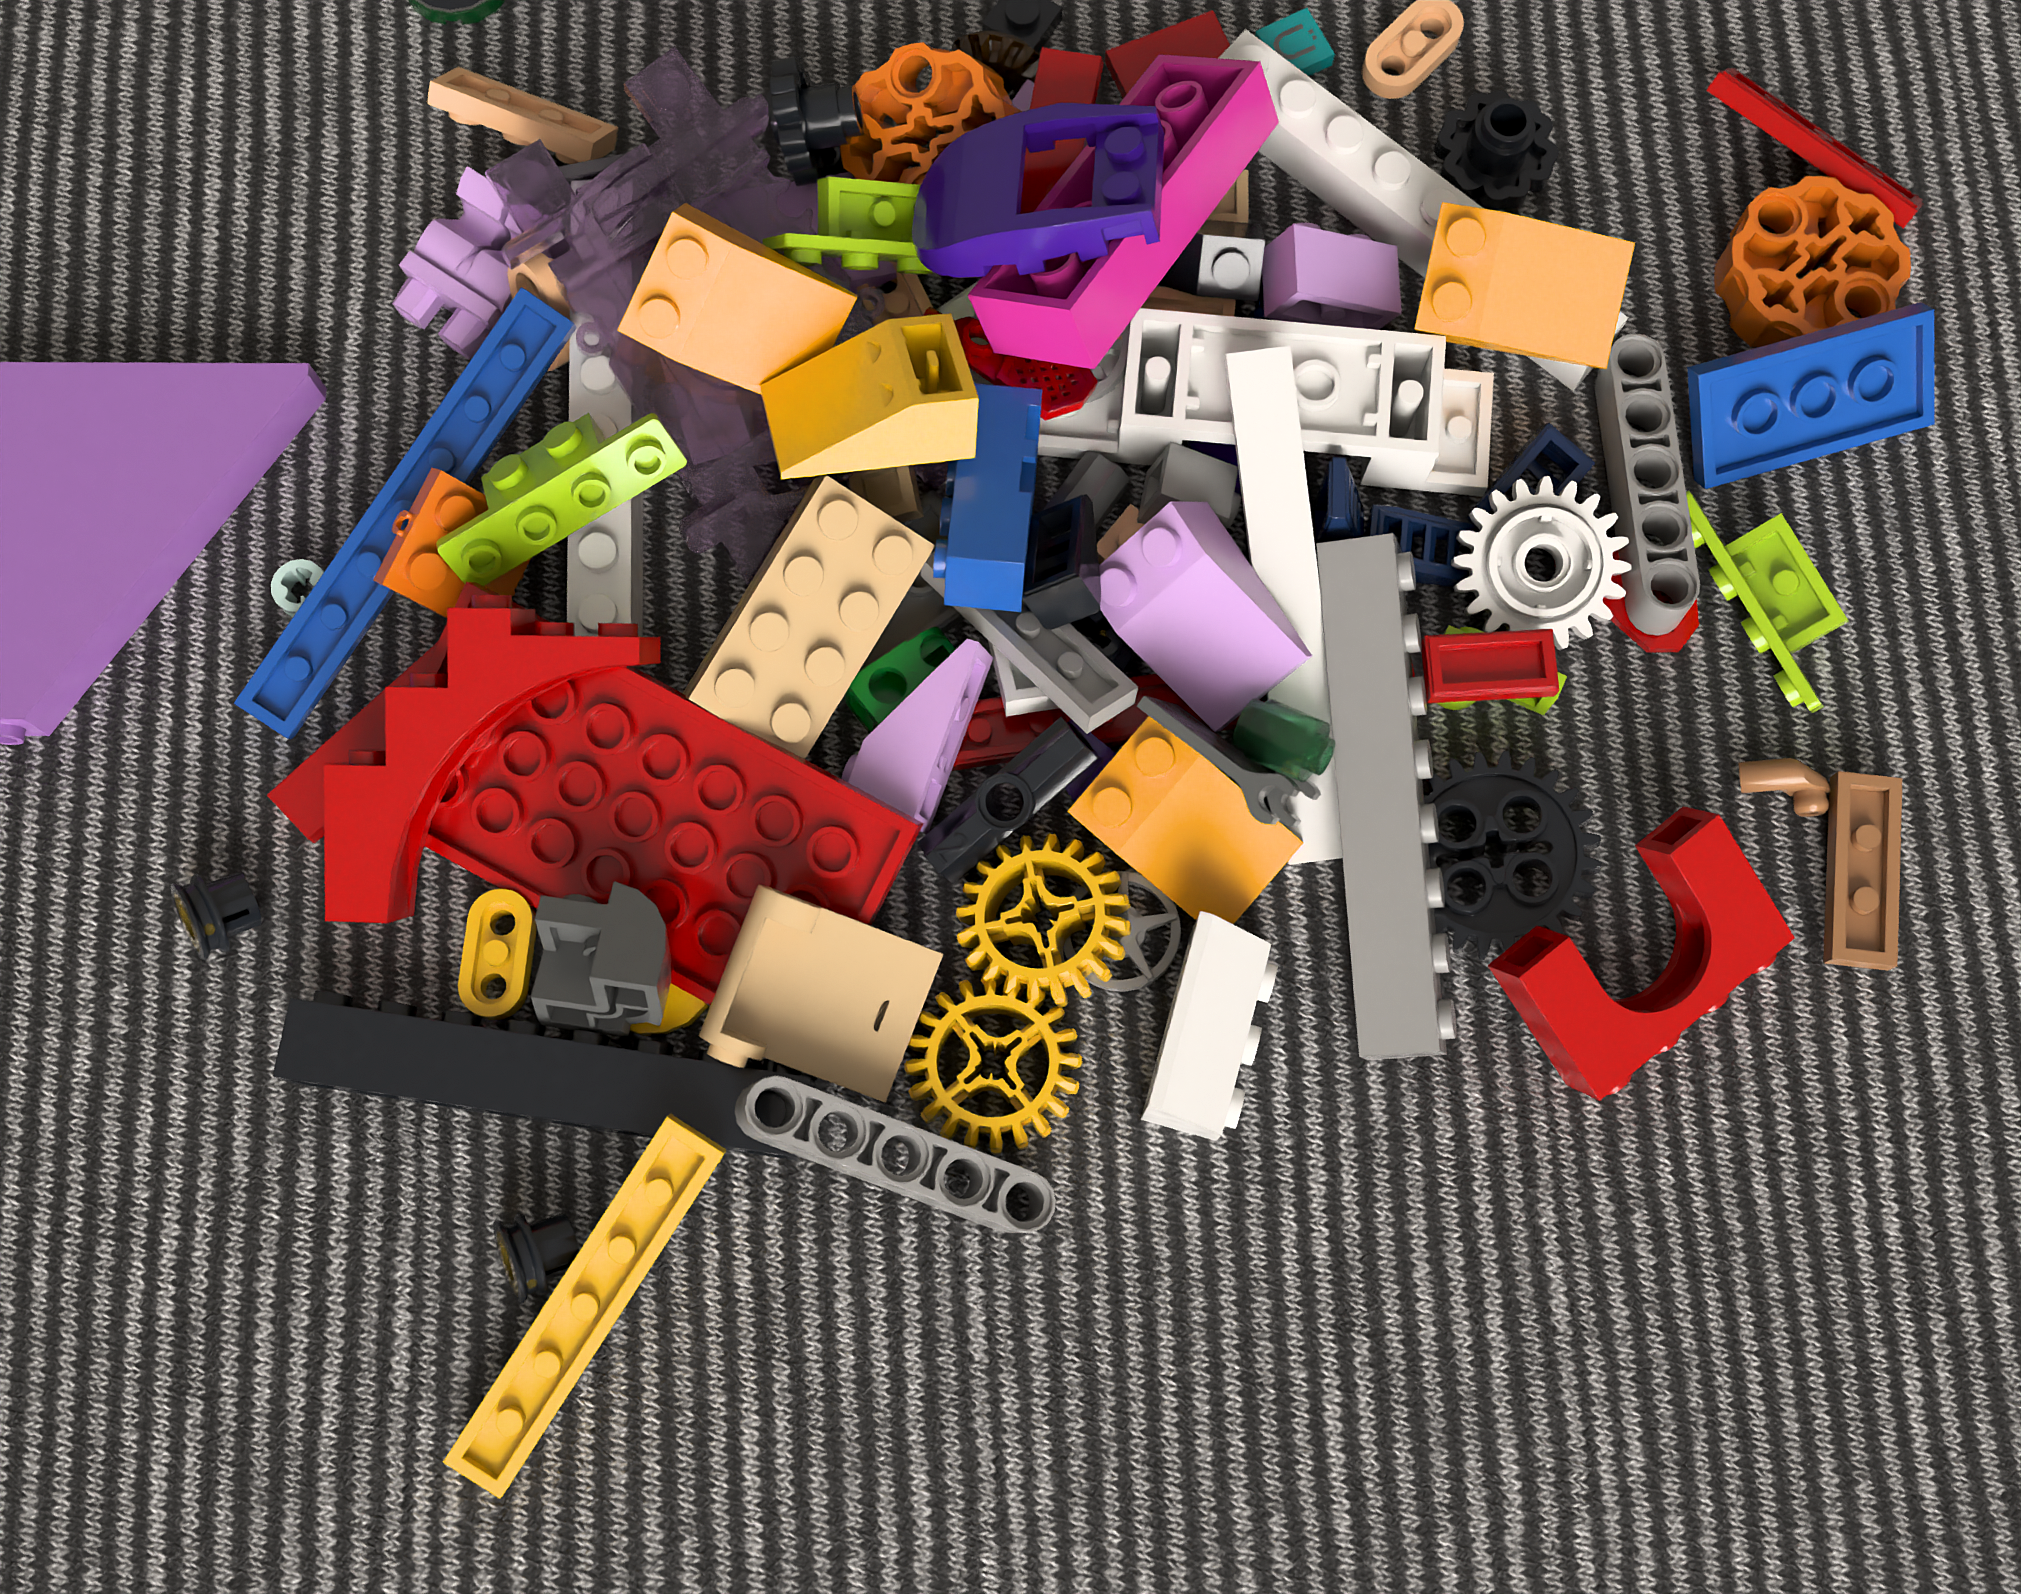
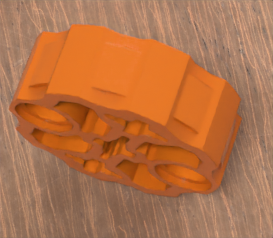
M924 42L905 45L895 49L889 61L877 70L864 72L854 85L861 104L864 135L851 137L849 145L840 146L843 167L852 173L855 179L921 185L933 162L954 140L966 132L992 122L991 116L997 120L1022 111L1013 106L1008 93L1004 89L1003 78L992 68L961 50L948 51L936 49ZM930 65L932 68L931 81L924 90L918 92L916 88L918 74L923 68ZM886 115L890 116L899 126L893 127L885 123L884 118ZM936 129L945 134H940L936 138ZM930 141V150L921 146L927 144V142ZM920 164V166L908 168L911 165Z
M1805 176L1796 185L1783 189L1769 187L1761 192L1747 206L1730 233V241L1715 264V293L1725 301L1730 312V327L1750 347H1762L1860 319L1850 314L1846 307L1857 311L1862 318L1896 309L1895 301L1900 288L1910 278L1911 258L1910 249L1899 240L1893 227L1894 214L1873 194L1856 193L1845 188L1836 178ZM1760 224L1769 226L1776 234L1769 233ZM1820 263L1825 264L1823 267L1817 268L1815 271H1813V269ZM1808 270L1810 271L1802 279L1797 278L1799 274L1802 275L1806 273Z

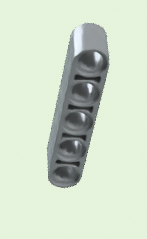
M1633 333L1622 336L1613 344L1607 369H1601L1595 380V395L1612 513H1616L1618 516L1614 523L1615 536L1628 537L1629 540L1627 545L1618 550L1619 560L1631 564V570L1621 574L1623 589L1626 591L1624 597L1626 612L1630 622L1638 630L1649 635L1659 636L1671 632L1679 625L1699 595L1700 580L1665 355L1662 347L1654 339L1643 334ZM1621 369L1629 370L1633 372L1637 377L1630 376L1624 373ZM1629 423L1641 426L1646 432H1639L1633 429ZM1636 478H1642L1651 482L1656 489L1641 485ZM1644 533L1658 537L1664 543V546L1649 542ZM1652 590L1667 594L1673 601V604L1661 602L1653 595Z
M772 1076L756 1081L746 1087L736 1101L735 1115L737 1124L751 1138L994 1230L1007 1233H1030L1044 1227L1049 1223L1054 1214L1056 1199L1053 1188L1039 1174L789 1078ZM763 1090L775 1092L780 1095L785 1103V1118L776 1128L765 1126L756 1117L755 1101ZM827 1114L838 1116L847 1127V1141L843 1148L837 1152L824 1147L819 1138V1124ZM891 1137L902 1141L908 1149V1165L899 1175L889 1172L882 1162V1148ZM953 1161L964 1165L970 1178L969 1187L960 1198L952 1196L945 1188L944 1183L945 1170ZM1015 1184L1025 1189L1030 1201L1029 1210L1020 1221L1011 1217L1005 1203L1007 1193Z

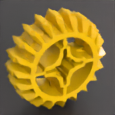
M1050 833L1044 839L1043 849L1036 851L1031 837L1023 835L1020 838L1021 854L1012 856L1010 850L1005 845H999L996 852L1002 864L996 869L988 862H978L976 869L985 880L983 885L974 882L964 883L963 892L976 904L963 905L957 908V918L963 923L972 925L959 932L957 940L962 947L975 948L969 953L965 961L972 971L986 968L981 979L983 985L984 981L987 982L990 978L993 981L996 980L997 987L1005 981L1002 995L1007 996L1013 987L1016 988L1017 984L1020 983L1022 987L1017 999L1020 998L1026 987L1027 1000L1036 999L1038 1002L1040 1000V990L1044 992L1051 991L1058 1007H1065L1068 1004L1065 988L1075 985L1078 993L1083 998H1087L1092 994L1091 988L1085 979L1090 973L1093 972L1104 982L1109 981L1112 977V973L1107 965L1101 961L1103 956L1113 960H1123L1126 954L1124 947L1117 941L1110 939V937H1124L1131 934L1132 926L1129 920L1116 916L1130 908V901L1126 894H1112L1122 882L1116 871L1100 874L1106 862L1103 855L1099 852L1090 854L1082 860L1084 854L1083 844L1081 841L1073 839L1068 843L1063 853H1060L1059 840L1055 834ZM1044 875L1061 876L1073 880L1085 888L1093 898L1077 901L1075 896H1054L1046 885ZM1023 882L1024 895L1021 902L1015 908L1002 912L1001 919L995 921L997 911L1003 899L1013 888ZM1039 896L1053 918L1058 919L1057 921L1050 920L1053 927L1047 931L1049 947L1035 925L1030 923L1031 920L1038 922L1035 914L1041 911L1038 900ZM1094 920L1092 932L1085 945L1077 954L1065 961L1063 946L1066 939L1072 933L1086 929L1087 921ZM1010 940L1013 946L1030 944L1037 947L1038 954L1042 959L1043 968H1028L1011 962L998 951L996 943ZM1043 1002L1039 1003L1036 1009H1040Z
M990 978L987 982L984 981L985 995L974 997L972 985L968 980H963L959 982V990L964 1002L955 1006L949 995L941 992L936 996V1002L945 1014L940 1020L926 1011H922L919 1015V1023L925 1029L932 1032L930 1038L918 1034L912 1035L908 1043V1047L925 1053V1059L906 1061L904 1063L906 1074L926 1076V1081L917 1083L909 1088L910 1097L912 1100L933 1097L934 1101L925 1107L921 1117L925 1123H930L944 1113L948 1119L940 1131V1136L951 1140L959 1127L962 1126L968 1129L964 1139V1146L976 1149L979 1134H990V1150L995 1155L1002 1153L1003 1142L1001 1134L1012 1132L1015 1145L1019 1150H1023L1028 1147V1138L1023 1127L1031 1123L1039 1135L1047 1137L1051 1133V1127L1041 1114L1047 1109L1055 1116L1065 1118L1069 1112V1107L1055 1097L1057 1091L1066 1094H1077L1079 1082L1073 1078L1062 1076L1061 1070L1080 1068L1082 1056L1075 1053H1061L1060 1048L1074 1043L1077 1040V1033L1073 1028L1054 1033L1052 1028L1060 1023L1065 1015V1011L1062 1007L1056 1006L1042 1016L1038 1012L1039 1009L1036 1008L1039 1003L1045 1000L1046 993L1043 990H1040L1039 1002L1035 999L1024 1003L1017 999L1021 992L1022 984L1018 983L1016 988L1013 987L1007 996L996 995L997 982ZM985 1014H1002L1014 1017L1025 1023L1026 1026L1020 1031L1016 1029L1005 1037L995 1038L982 1031L977 1024L975 1025L971 1021V1018ZM955 1031L968 1051L970 1059L967 1067L956 1076L957 1080L944 1090L939 1078V1059L946 1040ZM973 1040L977 1041L984 1052L994 1049L995 1056L998 1050L1003 1051L1005 1054L1010 1052V1056L1005 1061V1072L1008 1076V1082L1014 1090L1008 1086L1003 1078L993 1080L992 1072L989 1079H985L980 1075L976 1076L982 1068L979 1048ZM1041 1040L1047 1054L1048 1075L1043 1088L1036 1098L1033 1099L1025 1089V1084L1021 1081L1016 1069L1022 1058L1029 1053V1049ZM982 1091H993L1004 1097L1009 1104L1011 1103L1017 1112L1002 1117H984L970 1113L958 1105L966 1098L971 1099Z

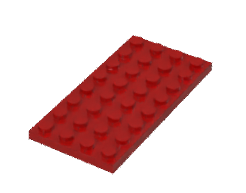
M466 582L454 608H471V595L499 594L477 582ZM512 602L513 609H525L524 607ZM535 614V622H550ZM447 624L424 673H448ZM624 666L608 668L565 681L521 705L484 736L453 776L432 818L424 846L501 889L517 892L529 905L536 909L538 908L541 895L563 898L566 895L578 894L590 897L599 904L608 905L613 882L638 889L657 906L666 926L672 956L671 984L711 1005L758 884L779 890L872 926L924 823L789 750L724 721L686 698L685 694L637 668Z

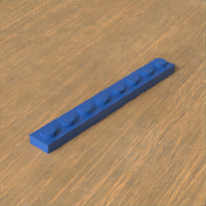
M520 288L235 700V705L285 738L293 739L395 592L373 581L396 537V534L392 532L394 520L403 510L409 512L431 468L442 470L469 485L577 327L572 321L524 288ZM408 519L403 522L401 530L406 528Z

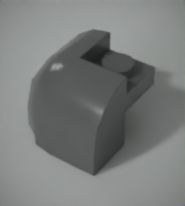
M613 882L608 905L599 904L590 897L578 894L566 895L563 898L541 895L535 922L544 950L531 994L539 1025L616 1036H628L631 1024L648 1022L660 1026L671 984L672 956L666 926L657 906L638 889L617 882Z

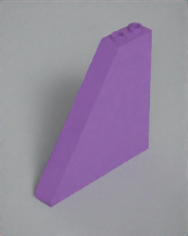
M0 362V744L18 745L24 743L25 736H50L322 405L326 400L327 388L309 363Z

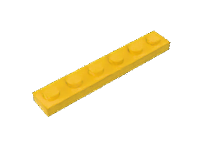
M671 1113L666 1117L443 1463L501 1499L727 1149Z

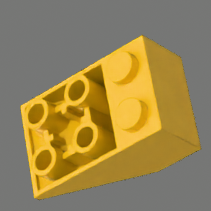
M951 313L888 319L760 385L781 479L975 458L979 397Z

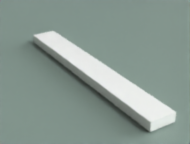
M1289 345L1228 353L1225 355V365L1250 565L1312 654L1310 659L1266 694L1276 774L1285 775L1289 778L1309 780L1321 792L1317 800L1308 798L1301 791L1296 797L1288 796L1286 805L1288 810L1296 815L1301 822L1297 827L1284 826L1303 842L1302 846L1290 858L1287 864L1339 859L1343 857L1321 594L1291 347Z

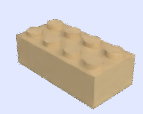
M824 475L815 478L683 694L689 700L724 721L781 746L805 759L935 545L829 476Z

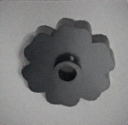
M800 56L771 61L773 77H770L772 95L770 120L774 138L781 147L788 172L793 173L796 186L818 183V179L825 178V149L849 145L851 137L864 135L863 115L857 90L854 85L841 87L839 82L812 86L808 71H805Z
M1503 90L1491 91L1488 94L1474 93L1468 98L1464 110L1454 109L1445 116L1434 145V153L1439 159L1444 161L1440 176L1473 200L1479 197L1480 203L1485 209L1499 211L1504 209V207L1508 209L1519 208L1524 203L1529 191L1539 192L1546 187L1552 174L1553 166L1559 155L1557 145L1548 140L1553 129V122L1547 115L1541 113L1538 105L1532 100L1519 101L1513 99Z

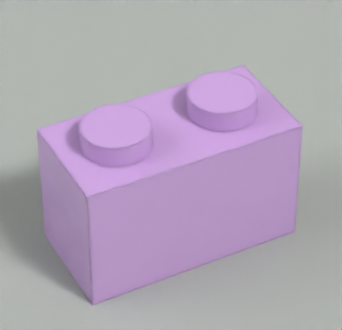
M1297 223L1286 228L1283 233L1264 247L1262 280L1265 318L1288 322L1379 330L1402 314L1398 252L1395 245L1372 241L1369 236L1364 234L1344 235L1321 230L1318 225L1313 223Z

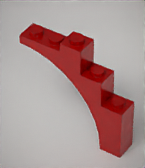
M471 595V608H447L448 673H410V685L385 687V750H349V762L324 764L325 921L390 923L414 916L418 867L432 818L453 776L484 736L521 705L565 681L612 667L660 663V637H638V623H598V636H575V623L535 622V609H513L512 595Z

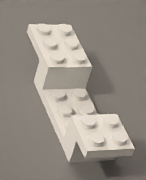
M1140 308L1130 321L1126 372L1123 379L1112 392L1110 391L1095 401L1085 403L1079 410L1046 421L1040 417L1038 455L1081 459L1087 451L1102 454L1111 462L1152 465L1170 442L1182 445V440L1235 445L1225 355L1228 353L1290 345L1303 451L1362 456L1360 485L1483 496L1488 488L1494 373L1445 369L1446 336ZM1120 339L1115 341L1099 363L1107 376L1114 369L1119 359L1122 348V340Z

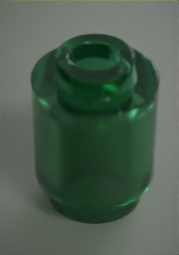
M1256 698L1252 699L1241 713L1233 735L1234 746L1243 749L1247 759L1302 783L1307 781L1313 773L1320 776L1326 770L1333 756L1336 741L1329 737L1330 724L1274 699H1269L1266 702Z

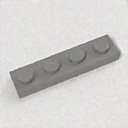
M933 552L929 555L921 569V577L944 598L945 579L933 578L935 554ZM1022 600L1021 612L953 606L1084 732H1091L1135 704L1138 686L1070 623L1052 630L1046 629L1024 600Z

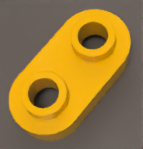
M509 889L490 890L475 900L468 913L458 979V992L461 1001L467 1009L487 1020H502L512 1016L522 1007L528 994L537 931L536 914L533 907L515 891ZM504 915H513L515 918L514 929L509 934L497 935L495 925L498 919ZM495 978H504L506 981L504 994L497 999H489L486 994L489 982Z

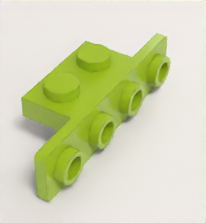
M829 176L818 179V235L785 233L762 239L763 245L783 254L804 267L822 265V257L841 258V269L877 270L879 269V261L897 262L898 273H934L919 260L912 239L915 202L921 186L918 184ZM961 277V278H981V277Z
M587 413L574 422H563L555 426L546 434L542 441L519 455L511 454L496 462L489 473L481 477L488 510L437 540L438 553L464 584L466 582H477L485 586L680 470L687 464V460L683 451L655 413L647 414L606 440L600 427L592 416Z
M1688 490L1686 495L1694 547L1696 549L1706 543L1718 561V564L1708 569L1715 583L1727 601L1737 595L1742 600L1751 616L1741 621V624L1758 652L1761 654L1771 648L1784 670L1773 676L1791 706L1794 708L1804 702L1812 713L1822 709L1824 705L1792 654L1849 622L1846 615L1782 513L1725 546L1700 504Z

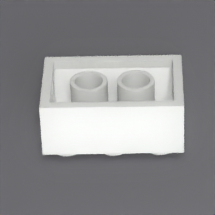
M1200 911L1188 941L1141 1120L1215 1141L1222 1135L1224 1126L1236 1128L1245 1097V1090L1234 1087L1240 1063L1252 1065L1262 1027L1251 1025L1257 1000L1268 1003L1278 965L1267 962L1271 948L1270 943L1214 914Z

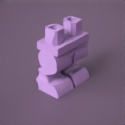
M467 166L459 181L456 193L462 201L464 214L459 220L433 219L420 236L414 253L409 251L399 264L408 279L402 285L392 304L401 316L420 329L427 327L441 307L453 313L438 335L451 349L470 360L512 301L507 275L509 264L530 252L538 251L548 258L556 260L564 269L565 264L570 258V242L561 225L529 205L523 207L508 205L506 197L511 195L509 192ZM508 246L505 251H500L502 247Z

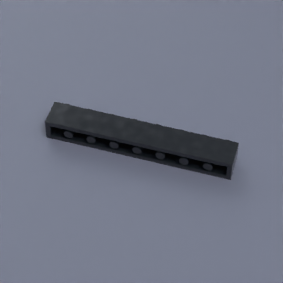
M315 991L313 1001L294 998L289 1000L273 1077L292 1084L653 1139L666 1117L671 1113L728 1151L803 1162V1157L751 1138L737 1124L735 1115L736 1101L741 1092L756 1081L779 1076L816 1088V1084L811 1077L801 1076L802 1071L769 1059H764L762 1070L742 1068L711 1057L707 1054L706 1049H700L698 1060L672 1056L674 1046L649 1040H635L633 1050L609 1047V1036L590 1031L571 1030L569 1040L544 1037L546 1027L535 1023L506 1020L505 1030L480 1027L482 1017L451 1010H443L441 1020L438 1021L416 1017L418 1011L416 1006L385 1000L378 1001L376 1011L353 1008L354 997L327 991ZM763 1090L755 1101L756 1117L765 1126L776 1128L785 1118V1103L780 1095L775 1092Z

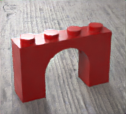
M1683 806L1635 845L1667 896L1673 909L1676 923V937L1671 958L1662 974L1644 991L1628 998L1612 1000L1596 979L1571 938L1538 925L1487 965L1567 1086L1598 1101L1606 1095L1618 1092L1629 1083L1632 1074L1654 1055L1672 1048L1678 1042L1680 1034L1703 1014L1713 1012L1727 1001L1729 993L1751 974L1758 973L1769 967L1775 961L1777 953L1795 939L1719 814Z

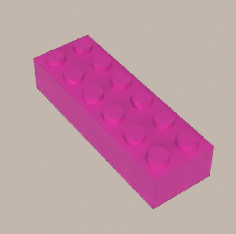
M1158 55L1119 105L1156 106L1163 127L1164 153L1160 242L1147 245L1144 235L1109 240V253L1106 256L1081 262L1078 252L1048 259L1046 260L1044 272L1019 275L1016 264L994 265L985 277H981L968 294L969 300L994 353L1090 369L1097 367L1279 123L1260 61ZM1088 144L1085 146L1034 212L1049 209L1092 207L1095 147H1089Z

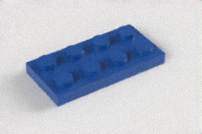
M1919 302L1687 367L1694 481L1704 489H1708L1934 425V309Z

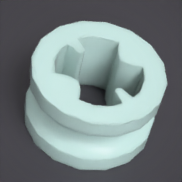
M304 559L292 560L282 565L274 574L271 582V595L276 604L293 618L306 598L300 596L301 603H297V598L291 593L292 587L297 582L305 586L307 578H310L309 582L314 587L324 571L314 562Z

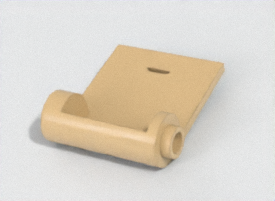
M758 884L699 1037L710 1043L707 1054L725 1063L744 1068L748 1058L762 1060L764 1057L886 1102L943 954L787 893Z

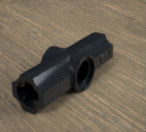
M1062 715L996 774L984 780L971 796L920 839L917 844L922 849L925 858L936 871L952 884H955L1017 829L1030 821L1040 809L1100 757L1082 733ZM1000 783L1013 784L1021 791L1024 805L1018 817L1010 818L1003 816L995 808L993 794Z

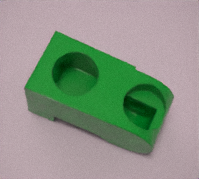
M938 626L931 627L908 642L905 640L858 672L845 693V703L870 734L956 648Z

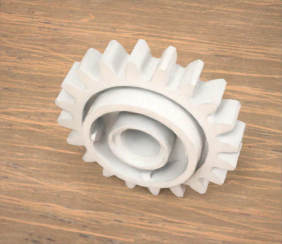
M1544 476L1537 485L1536 494L1532 495L1526 483L1519 479L1513 483V501H1509L1498 490L1493 491L1488 496L1494 514H1489L1487 511L1479 508H1474L1469 516L1472 522L1479 528V532L1460 531L1456 537L1462 545L1470 548L1471 553L1459 555L1451 560V566L1468 570L1469 577L1460 581L1453 588L1454 592L1459 593L1474 592L1476 599L1466 607L1464 613L1466 616H1470L1483 610L1486 611L1488 618L1483 625V632H1493L1500 625L1505 626L1506 631L1553 629L1554 645L1558 650L1567 648L1569 644L1568 628H1571L1580 638L1587 639L1593 635L1591 624L1588 621L1589 615L1603 622L1609 621L1613 617L1610 609L1602 602V599L1604 597L1608 599L1625 597L1626 591L1618 584L1613 583L1611 577L1630 571L1631 564L1613 559L1612 553L1627 545L1629 540L1628 537L1609 538L1607 536L1606 530L1616 522L1618 516L1616 513H1612L1598 519L1593 515V511L1600 500V496L1597 493L1587 498L1581 504L1575 502L1577 482L1571 481L1562 489L1559 496L1553 494L1550 476ZM1543 549L1552 555L1555 560L1556 570L1550 581L1541 582L1529 576L1525 569V557L1529 550Z

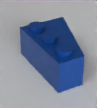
M974 383L979 397L975 458L948 461L946 495H953V498L943 497L940 517V535L948 536V540H936L933 578L945 579L944 605L1021 612L1035 493L1043 389Z

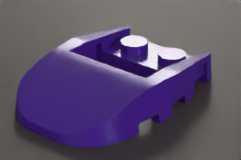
M1057 103L1012 114L966 132L950 143L929 168L918 191L914 209L912 239L919 260L930 271L942 276L985 277L994 265L1016 264L1019 275L1044 272L1046 260L1076 252H1078L1081 262L1106 256L1109 253V240L1144 235L1147 245L1160 242L1164 131L1156 106ZM1086 138L1088 146L1095 147L1092 207L1049 209L1020 214L1026 146L1030 153L1055 149L1056 140Z

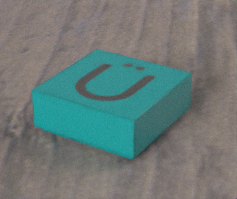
M1304 8L1255 31V36L1307 76L1333 64L1335 53L1308 8Z

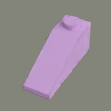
M966 639L863 740L858 755L853 754L849 758L842 774V780L924 823L920 833L926 835L932 825L993 657L979 642Z

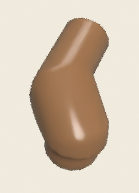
M1794 758L1738 762L1741 793L1781 790L1789 796H1793L1794 811L1802 817L1819 816L1828 810L1829 801L1826 794L1831 791L1826 777Z

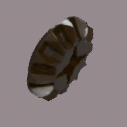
M977 31L958 37L952 44L951 51L961 50L997 72L1003 78L1004 89L1008 94L1012 90L1019 92L1027 79L1035 83L1040 55L1025 41L1013 35L998 31Z

